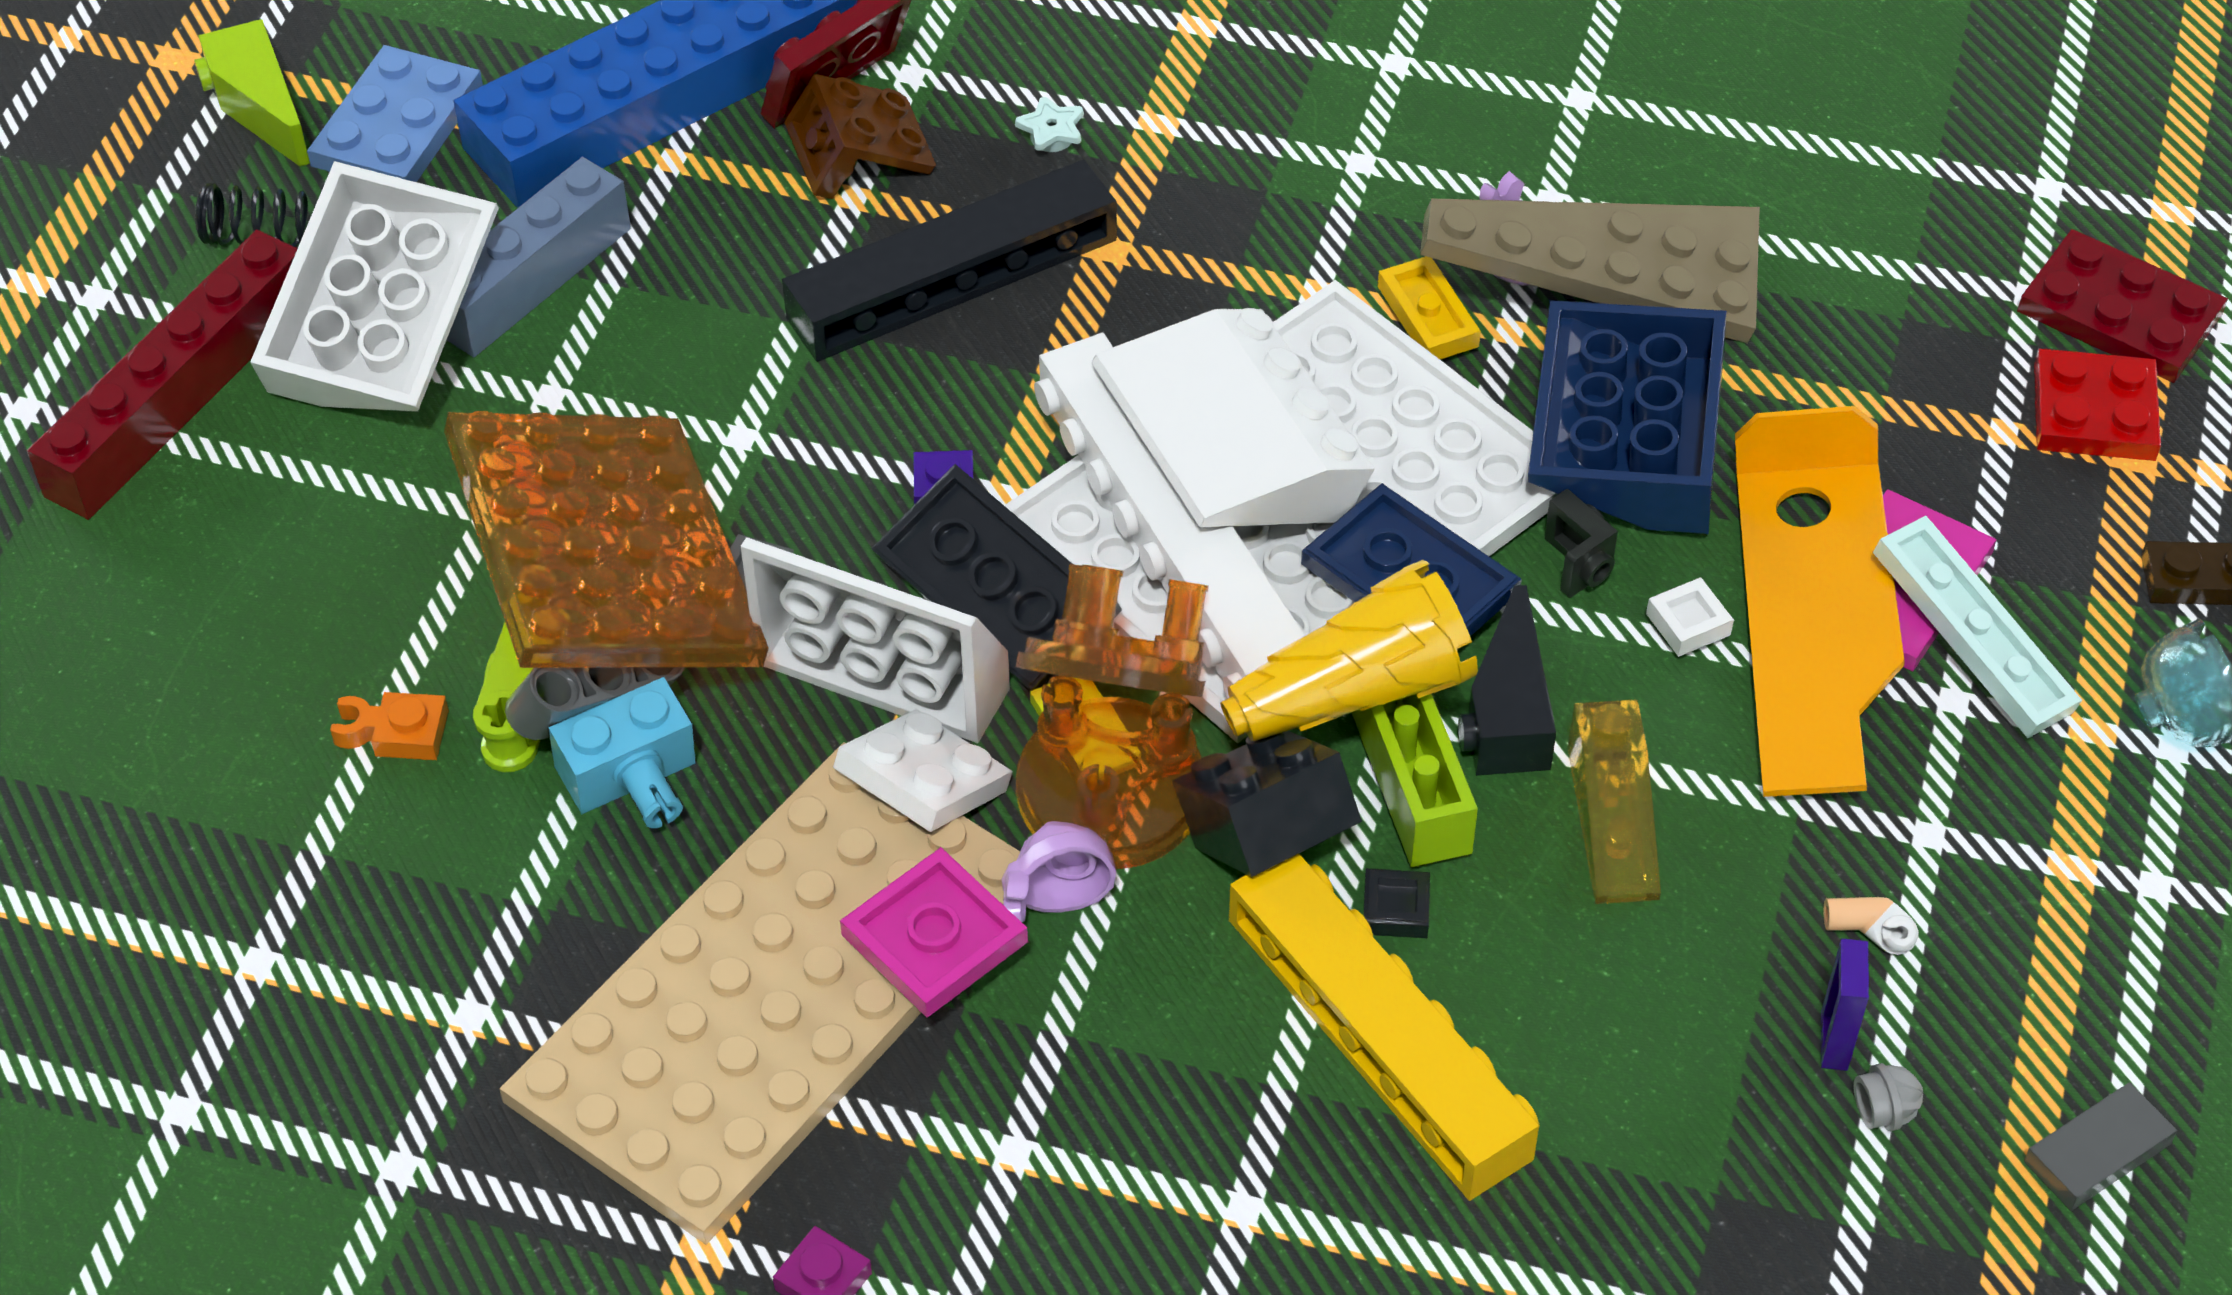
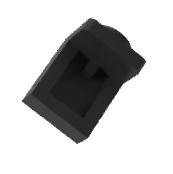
M1565 489L1549 501L1544 539L1565 556L1560 590L1571 598L1587 586H1598L1610 575L1615 565L1614 553L1618 531L1604 520L1602 514L1594 506L1585 504L1569 489Z

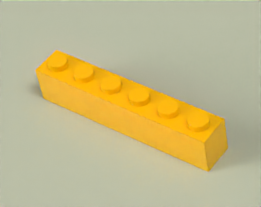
M1297 854L1253 877L1245 875L1230 884L1229 922L1469 1201L1534 1160L1540 1125L1532 1106L1521 1095H1512L1496 1077L1494 1066L1488 1056L1476 1046L1471 1048L1454 1029L1453 1021L1444 1006L1437 1000L1429 1001L1414 984L1411 972L1404 961L1396 954L1389 955L1374 939L1371 927L1365 917L1358 910H1349L1334 893L1328 876L1319 866L1315 864L1310 866L1300 854Z

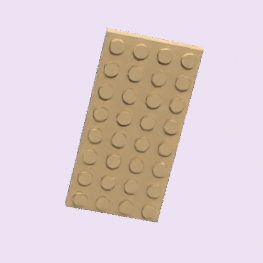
M838 748L499 1088L504 1104L705 1245L713 1239L921 1014L893 984L841 935L840 920L940 847L1003 904L1004 891L1001 879L1008 865L1016 861L1020 854L1019 850L964 816H960L929 832L834 769L833 766Z

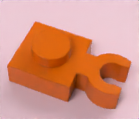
M384 692L380 706H370L367 701L356 696L338 698L337 706L341 719L356 721L348 725H331L330 731L334 745L345 749H352L370 741L375 757L437 760L449 713L445 696Z

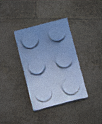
M383 45L307 150L311 167L330 172L334 161L417 182L458 123L453 100L483 86L480 70Z

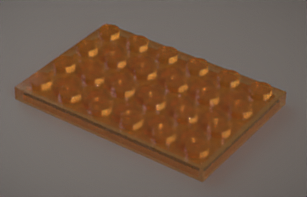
M475 411L472 413L448 412L444 433L520 668L764 666L769 647L760 625L752 622L749 613L747 591L678 418H665L656 415L648 417H610L604 414L572 416L551 415L543 412L532 414H499L488 411Z

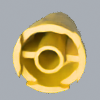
M1424 560L1404 567L1402 570L1371 587L1372 593L1327 620L1324 626L1267 656V663L1228 686L1229 698L1220 702L1233 734L1238 737L1246 733L1251 741H1256L1298 727L1300 731H1304L1359 709L1364 711L1377 705L1400 700L1417 694L1418 698L1459 685L1476 676L1478 672L1476 655L1462 662L1460 661L1457 649L1472 643V640L1454 599L1437 571L1425 576V572L1429 571V563Z

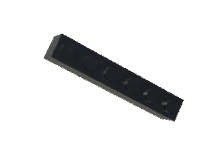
M1084 159L783 278L782 285L786 319L815 361H821L1117 241V201Z

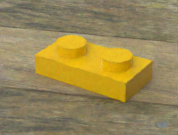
M1425 256L1379 271V290L1408 335L1438 359H1444L1479 347L1480 329L1433 258Z

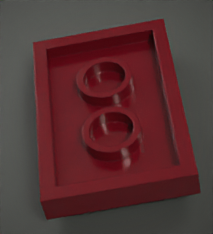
M858 0L856 5L842 14L840 11L828 14L817 25L815 31L801 40L798 37L787 40L774 54L773 60L775 62L770 79L765 86L767 91L760 114L775 129L785 122L813 74L835 79L839 77L852 79L894 52L911 0Z
M2071 229L2022 294L2017 312L2111 355L2156 359L2157 376L2175 383L2223 315L2228 298Z

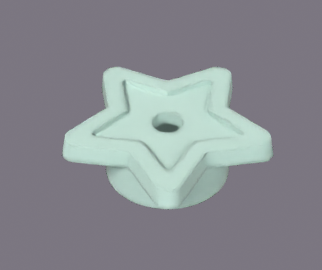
M1041 97L1036 111L1017 117L1015 127L1030 133L1031 142L1036 150L1058 152L1069 147L1071 143L1078 144L1081 142V135L1075 125L1083 117L1084 111L1081 106L1059 107L1049 98Z

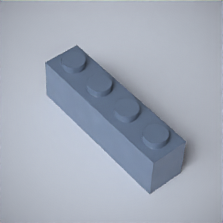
M582 156L491 229L447 341L470 356L476 357L628 232L631 226L624 181Z

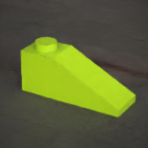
M260 19L198 35L204 57L194 59L203 91L214 89L219 106L223 112L298 166L310 164L301 124L263 20Z

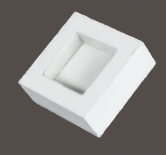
M1701 577L1651 597L1648 600L1647 616L1678 657L1731 635L1734 619Z

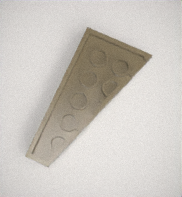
M1431 198L1424 214L1420 255L1596 303L1727 311L1725 338L1744 343L1749 342L1756 330L1760 207Z

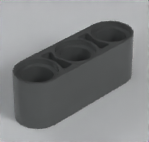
M652 631L543 661L531 670L507 700L505 707L507 721L514 731L525 738L532 740L550 738L548 727L657 679L665 677L667 683L671 686L685 669L686 658L683 649L668 634Z

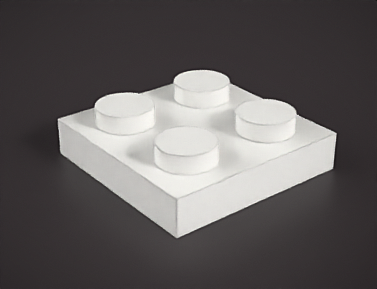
M917 709L840 746L833 766L834 769L929 832L1005 793L1013 772L991 758L985 749L968 743L942 726V723L937 718L922 713Z

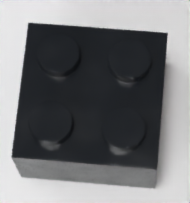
M1290 731L1256 741H1251L1248 736L1246 738V745L1227 754L1216 753L1205 756L1191 765V772L1172 780L1195 848L1251 877L1362 822L1340 753Z

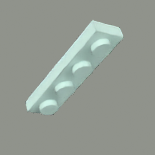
M1927 516L1879 540L1873 554L2027 738L2074 713L2082 699Z

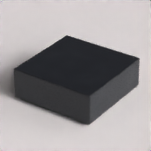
M1366 868L1363 916L1369 923L1373 935L1427 939L1429 929L1430 872Z

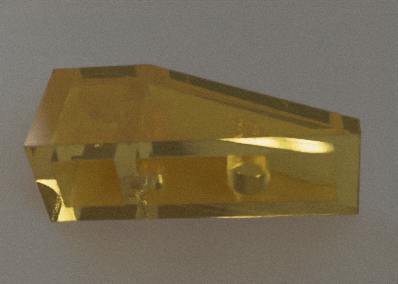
M1638 700L1574 703L1568 754L1595 904L1660 900L1661 888L1648 750Z

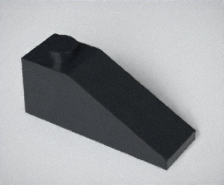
M1527 585L1514 586L1471 687L1469 712L1459 714L1458 732L1460 747L1462 751H1472L1476 776L1551 770L1556 728Z

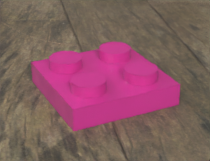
M942 847L840 920L841 935L927 1018L1028 943L1027 927Z

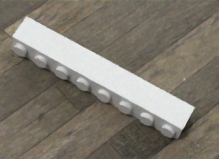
M1102 332L1039 355L1040 381L1034 383V391L1041 410L1047 416L1053 414L1059 423L1061 437L1066 449L1072 456L1078 454L1086 465L1087 478L1094 493L1097 496L1105 495L1111 504L1114 521L1119 532L1124 538L1131 536L1138 546L1140 560L1146 574L1151 580L1159 579L1165 588L1167 601L1174 618L1179 623L1186 622L1194 634L1195 645L1201 660L1207 667L1215 666L1223 679V687L1228 699V686L1267 663V656L1302 638L1305 634L1233 526L1199 527L1091 363L1097 353L1113 348L1105 334Z

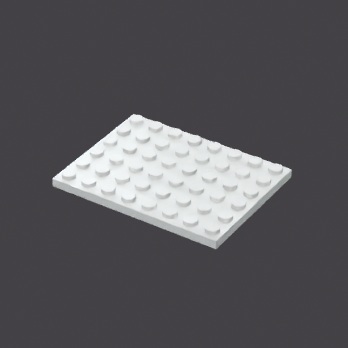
M1334 280L1273 322L1276 330L1291 351L1300 359L1305 371L1320 392L1329 400L1334 412L1349 433L1355 437L1359 447L1375 468L1354 506L1383 483L1488 556L1492 555L1548 513L1550 499L1558 494L1528 482L1533 430L1338 281ZM1079 455L1004 505L1119 603L1122 611L1105 627L1109 633L1234 741L1239 743L1248 736L1246 733L1238 737L1233 734L1220 702L1227 699L1222 677L1215 666L1207 667L1201 660L1192 630L1186 622L1179 623L1174 618L1167 601L1165 588L1159 579L1151 580L1146 574L1140 560L1138 546L1131 536L1124 538L1119 532L1114 521L1111 504L1105 495L1097 496L1094 493L1087 478L1086 465ZM1334 523L1233 526L1305 635L1324 626L1327 620L1355 603L1301 565L1302 550Z

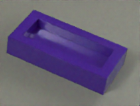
M1840 940L1821 1010V1068L1848 1071L1869 999L1868 941Z

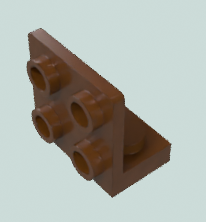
M813 74L784 122L815 196L833 199L844 180L852 174L857 159L924 174H931L936 166L926 139L910 106V102L906 96L894 89L886 88L882 90L856 84L854 81L843 77L835 79Z

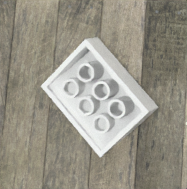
M334 161L250 362L266 391L321 407L418 411L499 209L497 203Z
M1214 309L1099 352L1091 362L1199 527L1335 523L1353 508L1375 470L1359 447L1355 437L1346 429L1330 406L1329 400L1317 388L1301 365L1300 359L1291 351L1274 327L1270 317L1262 309Z
M746 537L741 545V554L756 664L900 716L917 709L922 713L937 718L942 723V726L957 736L979 743L1010 690L1008 650L977 617Z

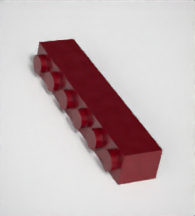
M256 229L26 451L43 497L87 520L94 516L252 359L298 248Z

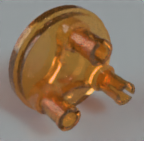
M1069 564L1068 570L1070 571L1062 620H1055L1052 640L1027 637L1025 651H1018L1016 667L1021 669L1147 690L1204 697L1206 681L1200 680L1204 642L1198 641L1205 597L1209 585L1169 579V592L1162 635H1155L1154 641L1120 636L1119 629L1113 628L1120 582L1124 571L1084 564L1082 566Z
M1064 675L1049 679L1050 687L1046 684L1042 687L1043 712L1038 719L1037 731L1026 743L1016 771L1017 803L1020 814L1032 834L1036 833L1042 826L1051 821L1073 823L1089 828L1096 832L1108 845L1113 854L1116 869L1144 865L1175 849L1190 834L1172 780L1191 772V765L1202 758L1196 746L1195 734L1191 730L1193 710L1192 707L1188 708L1190 706L1189 700L1181 694L1166 693L1157 697L1152 705L1122 697H1100L1082 701L1083 690L1081 684L1076 679Z

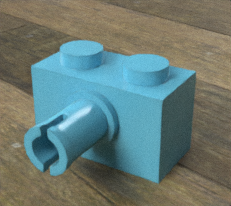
M665 677L548 727L554 767L581 815L629 793L649 828L662 827V821L657 815L660 810L668 824L675 820L682 812L683 805L679 798H676L665 777L696 764L692 723Z

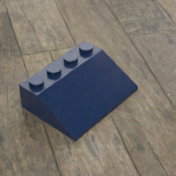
M1550 301L1528 482L1557 494L1565 489H1569L1585 504H1590L1597 510L1647 530L1709 534L1727 311Z

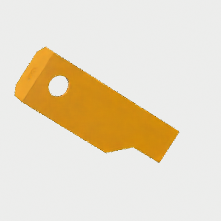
M1855 406L1756 413L1735 433V451L1763 797L1867 791L1859 716L1904 666L1894 578L1873 554L1879 540L1888 535L1878 465V424ZM1809 493L1823 498L1829 504L1831 510L1827 518L1822 522L1809 527H1797L1784 522L1778 516L1777 508L1789 496Z

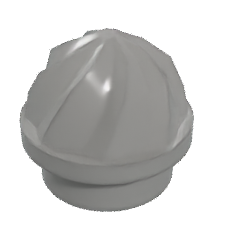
M1879 1063L1872 1065L1869 1073L1856 1076L1854 1079V1095L1864 1124L1869 1129L1884 1126L1886 1130L1894 1131L1915 1118L1923 1102V1087L1914 1074L1903 1066Z

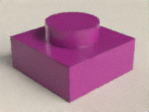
M814 1226L773 1275L774 1289L782 1295H855L872 1274L871 1260L817 1226Z

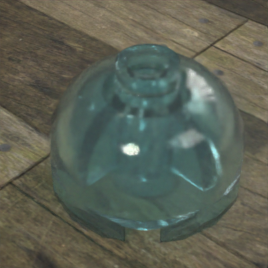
M2196 619L2173 629L2156 640L2146 652L2141 666L2144 690L2134 696L2139 710L2150 728L2161 724L2175 741L2191 747H2214L2232 741V666L2214 634L2203 639L2200 638L2205 626L2202 619Z

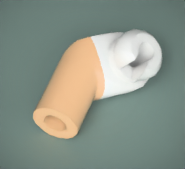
M1826 898L1824 901V925L1827 931L1859 930L1884 951L1897 955L1907 953L1917 942L1919 932L1916 923L1889 898Z

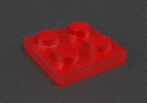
M2038 348L2034 362L2037 450L2156 461L2161 447L2156 359Z

